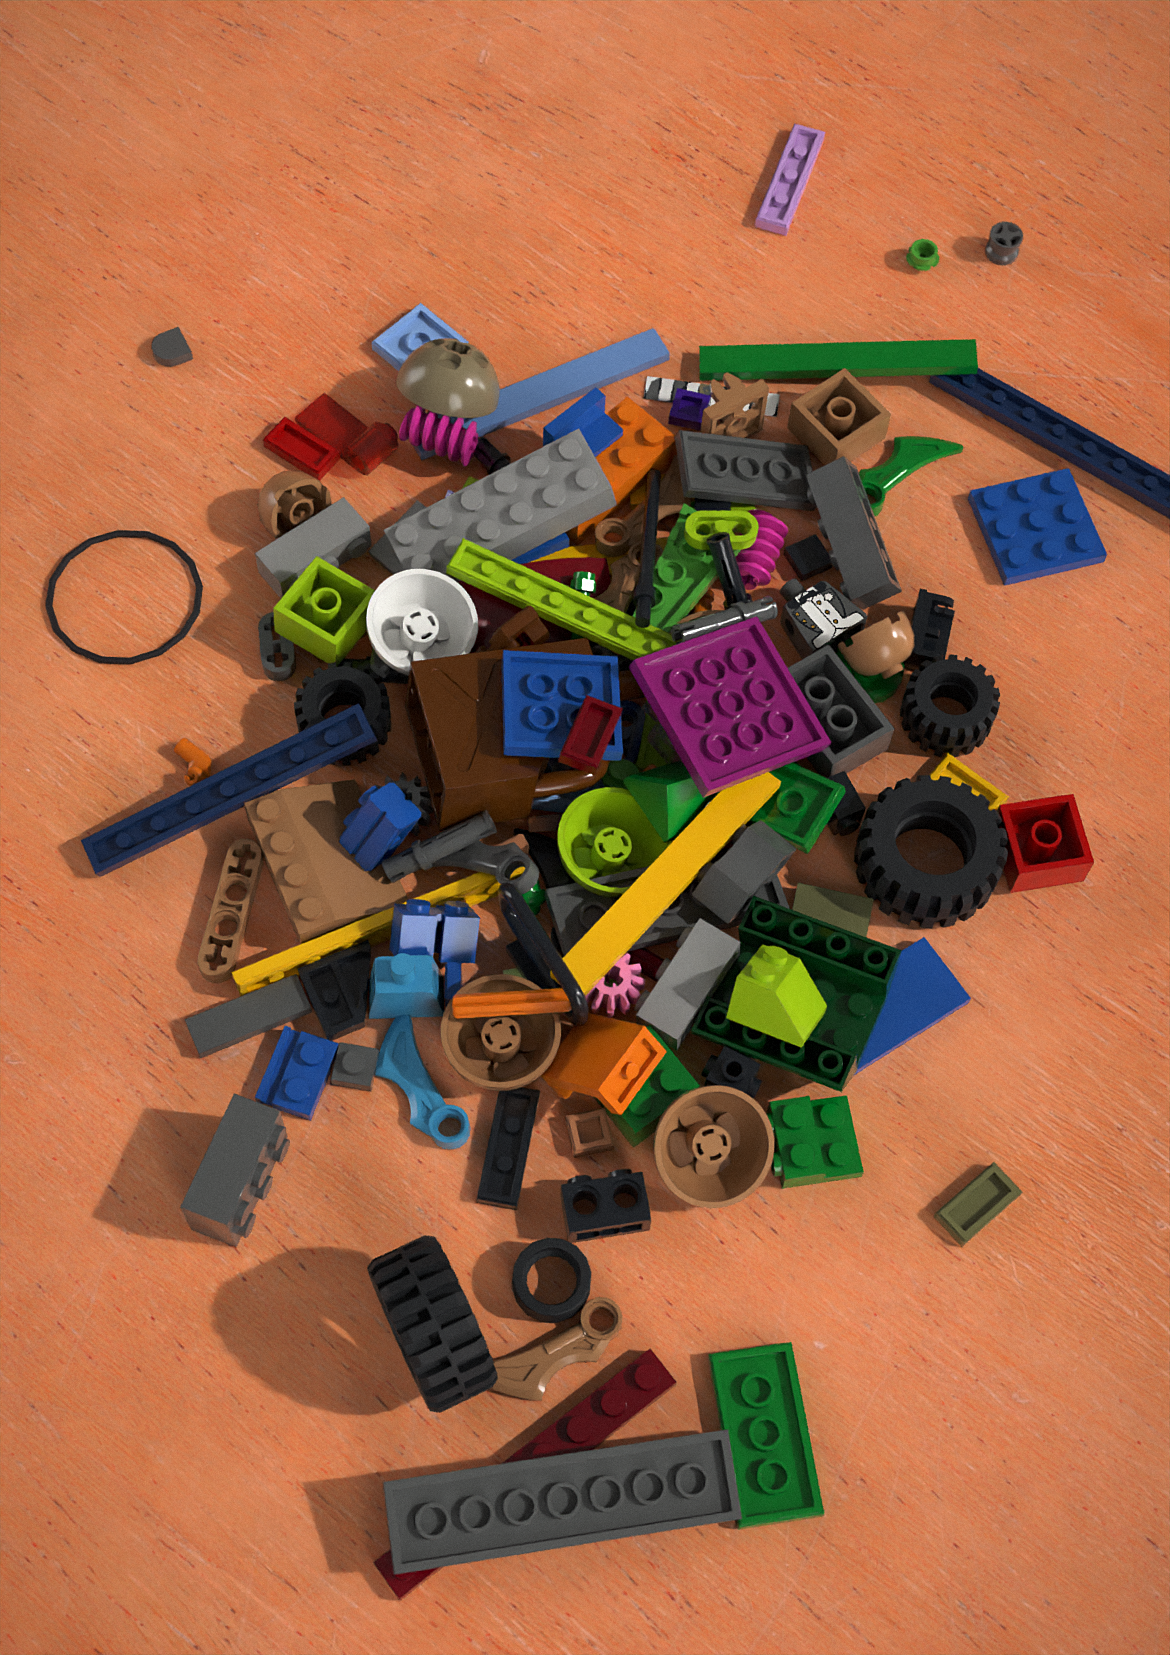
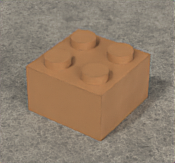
M844 368L792 402L787 428L804 445L808 446L812 454L825 466L843 456L851 462L883 441L886 437L891 413Z

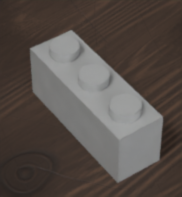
M343 497L257 551L255 557L258 572L275 593L282 598L316 556L336 568H339V566L352 558L362 556L372 546L370 526Z
M699 918L693 929L687 926L677 941L676 947L680 949L672 960L666 958L658 969L655 979L659 981L651 993L645 990L634 1007V1011L637 1012L636 1024L644 1025L645 1027L651 1025L665 1044L677 1051L692 1029L706 997L712 998L738 958L741 942Z

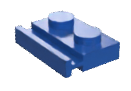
M284 1026L256 1093V1102L273 1106L274 1109L311 1121L336 1060L339 1043L303 1031L300 1033L291 1030L288 1026Z

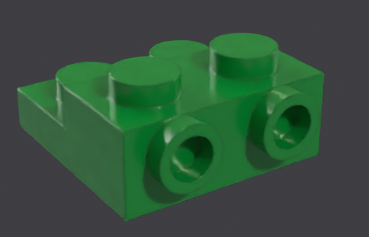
M847 1095L818 1100H810V1096L770 1101L766 1114L774 1133L775 1151L771 1170L774 1177L780 1176L782 1189L862 1177L864 1171Z

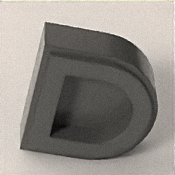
M179 327L160 333L152 342L154 358L163 366L173 367L193 359L192 351Z

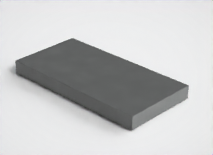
M679 430L676 434L675 444L684 497L807 511L815 510L806 492V489L810 488L806 475L813 472L808 446Z

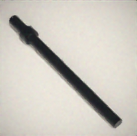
M656 469L649 470L647 473L638 585L634 589L633 604L636 607L635 624L639 628H647L650 625L651 608L656 603V589L653 586L661 484V473Z

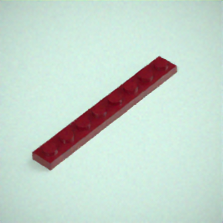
M650 1348L501 1464L594 1450L676 1386V1381ZM391 1550L373 1562L399 1601L443 1568L438 1567L394 1575Z

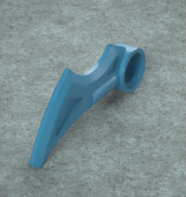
M411 1015L396 1016L383 1040L375 1076L391 1080L404 1090L410 1103V1124L432 1137L436 1145L443 1149L453 1150L460 1148L467 1142L470 1136L471 1127L468 1116L462 1108L456 1105H446L421 1059L414 1036ZM447 1118H455L461 1123L460 1131L451 1137L444 1136L438 1131L440 1123Z

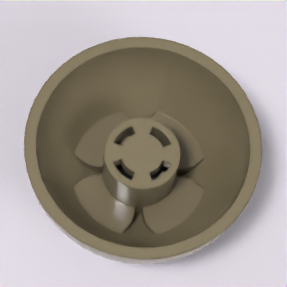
M435 339L417 347L403 362L396 379L399 391L408 400L426 410L441 415L458 418H477L493 413L498 407L500 397L499 381L490 360L475 346L460 342L457 339Z

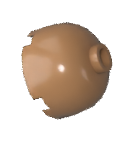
M300 470L283 471L274 475L263 486L257 503L260 521L270 534L277 539L332 505L329 490L317 478Z
M904 611L897 613L900 620L893 624L888 617L851 636L854 644L849 647L843 641L837 645L850 668L858 674L865 676L881 673L884 679L904 670L901 663L911 655L914 648V633Z

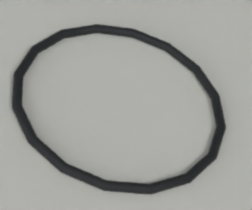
M116 530L89 538L64 556L49 579L45 607L53 632L73 652L98 663L134 664L162 655L186 637L200 614L203 585L195 562L175 542L149 531ZM116 537L148 538L172 548L188 564L196 585L194 609L180 633L160 648L133 657L99 656L76 646L59 628L52 606L56 581L69 561L91 545Z

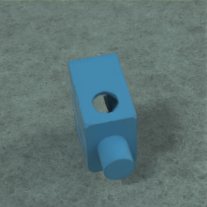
M400 953L395 956L375 958L369 978V1019L395 1018L401 1015H411L412 1018L443 1017L444 978L433 956H410L406 953Z

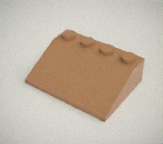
M355 779L280 789L244 803L250 827L261 848L263 858L300 944L392 908L394 904H402L408 900L400 880L392 883L387 877L382 864L372 871H365L354 859L355 855L349 854L339 843V837L347 828L343 824L344 819L352 811L362 806L358 802L362 794Z

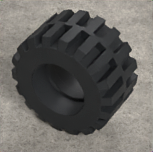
M949 654L948 659L944 660L942 655L933 658L932 663L926 660L920 664L919 670L915 669L913 671L900 708V717H903L901 725L904 731L910 730L908 738L912 743L919 741L921 743L919 747L925 752H927L928 748L935 750L934 755L942 757L943 752L949 753L953 757H958L960 751L967 755L973 752L975 746L979 748L984 743L999 710L1000 702H998L1000 692L999 688H994L996 681L993 676H986V668L981 664L976 667L972 665L973 660L967 657L962 661L957 660V655ZM940 697L954 699L964 706L967 713L961 715L944 713L934 705L932 700Z
M336 662L329 663L328 669L324 671L320 667L313 671L314 677L306 676L302 681L303 689L298 688L295 695L294 710L298 731L301 732L326 720L324 718L325 714L336 706H354L359 703L377 741L339 759V761H342L343 766L351 765L350 760L357 759L359 763L367 761L366 755L368 753L375 756L379 752V744H386L388 740L387 732H391L392 725L389 696L385 684L380 683L379 676L375 672L368 675L367 667L359 665L356 669L353 668L352 662H344L343 666L336 667Z

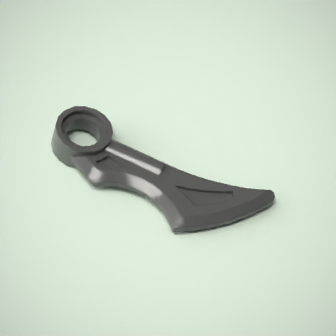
M478 840L432 863V867H460L496 876L500 884L509 882L521 894L531 890L539 878L538 867L527 854L523 853L515 842L501 846H490ZM519 867H525L524 873L518 879L510 880L514 870Z

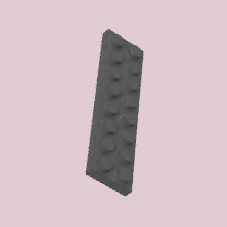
M728 1429L383 1482L394 1575L742 1519Z

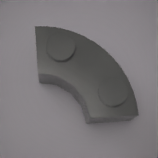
M762 820L749 827L743 825L731 839L730 843L733 846L716 863H707L696 877L699 885L692 895L727 924L737 918L749 906L753 896H756L764 884L766 886L769 885L796 851L793 845Z

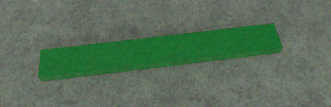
M976 339L699 346L700 381L723 380V374L725 373L734 375L740 380L830 378L844 368L854 377L977 374L978 370Z

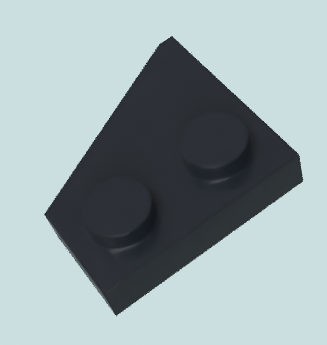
M368 940L297 969L327 1040L333 1041L365 1027L371 947Z

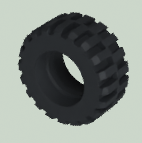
M918 775L916 781L912 783L909 778H905L896 782L894 790L892 787H887L879 793L877 801H873L866 811L854 851V862L858 865L856 875L859 883H867L864 891L867 897L874 900L878 899L881 902L879 910L888 916L891 912L899 915L898 921L909 925L911 920L920 922V928L932 929L934 922H940L941 927L945 928L955 925L958 917L961 921H966L974 916L976 909H982L988 902L1003 873L1002 870L1008 855V851L1005 848L1008 838L1006 830L999 828L1002 819L997 810L990 811L988 809L990 801L984 795H974L971 793L972 787L964 782L958 786L951 783L952 778L940 776L939 780H931L930 775ZM914 829H930L940 832L957 845L962 853L965 865L960 870L945 875L924 873L907 863L900 854L895 840L901 834Z
M424 1235L373 1259L367 1267L369 1276L403 1357L429 1411L441 1413L491 1389L498 1379L493 1359L468 1299L436 1237Z

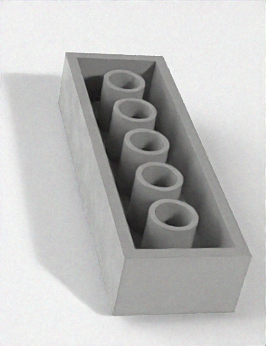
M577 429L384 529V532L404 570H433L445 574L457 582L460 580L446 574V567L463 538L512 560L616 506L617 503L611 484L580 429Z

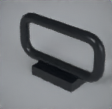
M509 882L502 883L498 889L499 906L507 924L517 940L506 945L507 954L523 978L533 982L541 989L562 988L572 1006L571 1011L564 1012V1014L574 1025H584L588 1020V1003L581 987L519 890ZM550 971H552L559 984L550 977Z

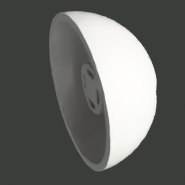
M409 569L390 576L375 590L367 608L366 627L370 643L381 660L397 672L409 676L411 661L469 654L478 633V617L472 599L455 580L433 570Z

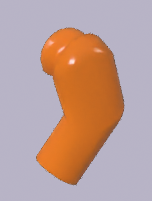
M187 738L181 739L176 744L174 753L188 763L187 775L184 774V780L188 786H192L211 776L212 760L209 755Z

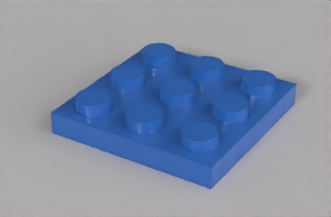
M1069 468L971 490L969 493L968 501L1004 586L1103 563L1107 557L1105 548Z
M503 650L501 661L504 755L559 758L586 695L620 707L618 656ZM621 717L602 760L621 761L623 754Z

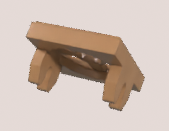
M725 373L723 374V382L728 390L724 389L715 379L710 381L711 397L716 403L703 409L700 433L748 438L762 431L769 387L763 379L745 387L738 377ZM753 402L751 409L743 410L744 406Z

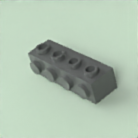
M843 456L807 474L806 477L810 488L806 489L807 496L815 509L818 508L821 519L817 520V523L824 538L830 541L832 550L829 551V557L837 571L840 570L844 581L840 582L843 595L864 610L902 592L857 467Z

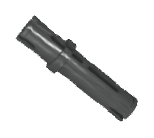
M765 596L748 603H733L727 610L673 625L671 630L672 639L674 642L682 639V641L676 643L677 645L756 616L760 622L775 619L778 614L776 602L766 605V603L772 602L773 598Z
M484 810L474 817L422 842L419 839L412 842V847L382 860L383 869L392 883L422 868L426 871L432 868V863L439 861V859L451 855L482 838L497 833L495 824L487 810Z

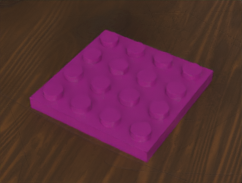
M757 616L637 658L629 666L630 671L703 798L818 753L832 743Z

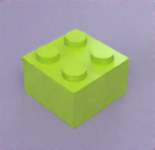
M316 556L273 608L275 632L328 664L336 662V667H338L367 630V608L375 590Z

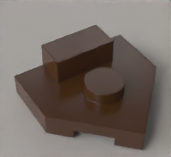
M530 605L502 624L492 634L493 636L489 641L491 646L488 649L483 645L475 653L522 647L526 640L531 645L542 644L550 638L549 631Z

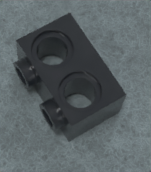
M619 1169L610 1172L608 1177L592 1180L591 1176L582 1175L570 1178L567 1181L568 1184L561 1185L560 1198L568 1242L576 1243L650 1230L652 1219L643 1172L632 1173L631 1169ZM627 1193L634 1197L636 1203L632 1207L622 1208L615 1203L614 1198L618 1194ZM579 1200H589L596 1209L590 1214L583 1215L578 1213L573 1208V1205Z

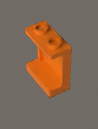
M588 1013L587 1022L582 1026H574L559 1046L553 1062L541 1077L561 1098H569L573 1091L597 1097L611 1113L622 1115L667 1051L644 1025Z

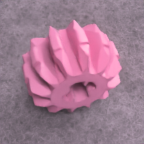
M628 952L619 959L585 996L587 1002L593 1001L591 1011L594 1014L604 1007L607 1008L606 1014L609 1018L613 1017L615 1008H618L626 1015L630 1010L629 1003L636 1004L641 994L638 991L644 989L645 980L638 976L641 973L640 963L629 965L631 956ZM609 979H613L618 983L617 986L613 983L612 987L604 985V981L606 980L609 983Z

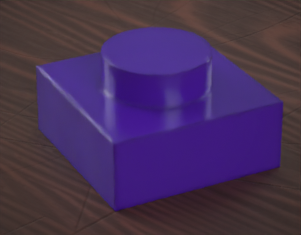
M677 388L668 424L701 431L703 409L709 407L711 395Z

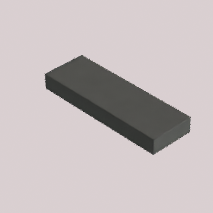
M294 974L187 1018L185 1022L200 1058H204L310 1014L312 1009L297 974Z

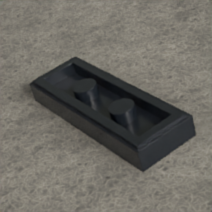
M521 1087L514 1090L499 1091L477 1195V1203L517 1210L539 1102V1090Z

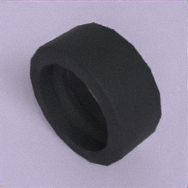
M545 1238L531 1243L520 1253L513 1267L512 1289L517 1304L528 1316L540 1322L558 1323L571 1319L583 1309L590 1295L592 1272L587 1257L576 1245L564 1239ZM548 1256L559 1257L567 1261L574 1269L577 1278L576 1288L572 1295L564 1302L555 1305L544 1304L536 1300L530 1293L527 1285V1276L532 1265L539 1259Z

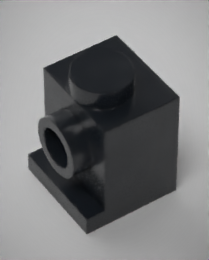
M842 771L828 777V779L845 786L846 793L827 824L833 835L845 836L859 828L866 808L846 772Z

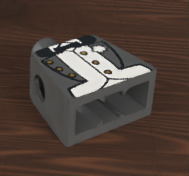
M794 578L786 582L780 589V594L787 601L783 606L780 623L801 659L808 657L827 645L836 652L839 643L864 630L867 620L866 613L826 581H820L806 590Z

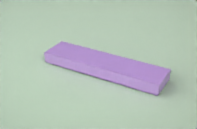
M794 123L756 217L755 227L784 236L787 235L823 144L825 132Z

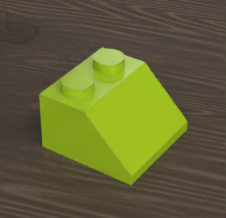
M762 944L736 978L726 1018L802 1047L825 1014L827 1005L800 958L788 954L783 948Z

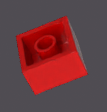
M1074 794L999 805L997 812L1002 819L999 828L1006 830L1008 838L1005 846L1008 855L1003 870L1010 893L1083 882L1094 864V860Z

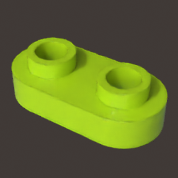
M696 511L686 520L684 537L690 546L700 550H710L706 542L707 538L716 533L727 532L730 535L733 550H742L751 547L755 543L759 525L756 518L746 511ZM698 532H704V533H706L707 535H699V534H697V533H698ZM740 532L743 535H735L734 533Z

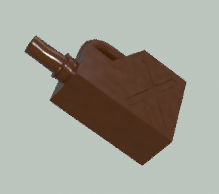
M588 638L410 662L405 708L439 831L447 830L484 810H487L494 823L528 818L535 798L577 792L592 787L606 774L611 760H602L594 776L576 768L545 773L550 757L508 756L503 754L501 661L503 650L593 655ZM630 670L618 671L620 702L644 698L645 695Z

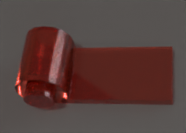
M325 393L295 417L297 424L338 449L341 459L362 475H369L399 447L397 441L399 436L390 424L376 421L367 427Z

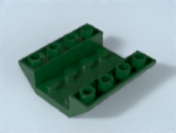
M753 896L738 928L739 941L741 942L740 954L719 985L714 997H706L692 1027L691 1034L719 1045L727 1046L737 1052L842 1092L856 1073L885 1006L902 950ZM762 944L783 948L788 954L800 958L827 1005L825 1014L802 1047L726 1018L736 978Z

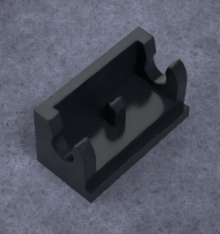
M920 588L911 621L914 633V648L911 655L903 661L904 669L919 670L921 663L926 660L932 663L933 658L942 655L945 660L955 613L954 610L949 609L953 608L954 605L952 598L930 593Z

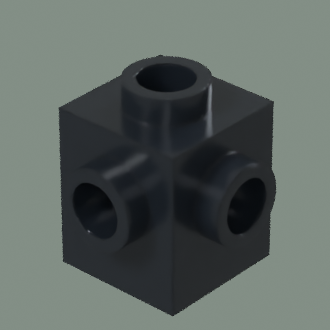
M724 1046L719 1057L713 1054L710 1056L701 1076L706 1078L704 1086L722 1085L732 1087L746 1093L753 1099L762 1084V1081L757 1078L761 1064L755 1062V1058L737 1052L727 1046Z

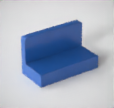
M595 387L543 427V447L580 429L596 457L623 436V429L605 414L606 396Z

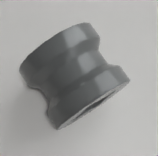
M1011 222L995 224L990 230L989 241L985 248L987 258L997 265L1005 266L1013 263L1018 257L1019 247L1023 241L1022 230Z

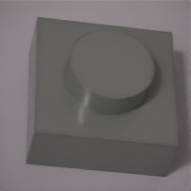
M339 1042L331 1077L332 1085L371 1092L379 1049Z

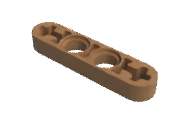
M239 839L232 843L227 851L199 950L197 963L200 972L211 983L227 981L232 976V972L235 971L264 861L259 844L251 839ZM245 852H251L252 859H248L245 864V875L240 874L241 865L238 857H243ZM232 885H242L247 889L245 896L238 901L227 899L225 892ZM225 919L233 920L237 924L235 932L229 936L218 935L215 932V928L220 921ZM216 945L221 946V957L225 965H218L216 970H211L208 962L215 961L218 953Z

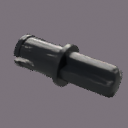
M485 437L478 438L474 456L487 468L488 475L511 464V459L507 453L501 454Z

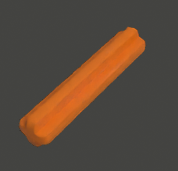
M562 988L455 994L452 998V1010L455 1018L569 1012L572 1009L570 1001Z

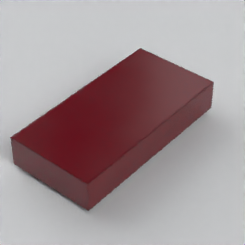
M586 695L560 752L558 762L595 776L621 717L623 708Z

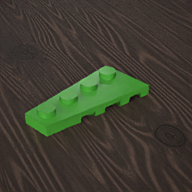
M685 503L679 513L675 527L672 528L665 549L654 568L653 586L656 589V603L651 608L650 625L667 633L671 632L673 625H676L689 614L718 579L711 551L696 549L685 540L684 529L686 520L692 513L696 512L695 509ZM698 532V533H697V534H699V535H707V534L704 533V532ZM733 550L735 557L741 550ZM635 609V612H634V614H633V617H635V618H636V609Z

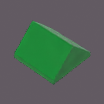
M681 761L630 775L623 780V783L664 843L675 840L719 793L717 792L703 798Z

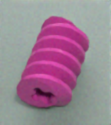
M417 405L406 413L399 430V438L401 441L409 439L411 445L414 446L422 444L423 449L426 451L435 449L438 456L443 457L448 454L449 460L453 462L461 458L462 465L467 466L475 453L478 443V433H476L477 422L472 421L467 429L463 428L464 418H457L453 424L450 423L451 416L443 415L440 419L438 418V413L432 411L425 413V409Z
M758 509L748 511V513L756 518L759 525L756 541L751 547L742 549L735 557L745 590H753L757 586H765L770 583V573L775 570V561L778 560L780 556L779 550L784 545L783 538L788 534V527L770 513Z

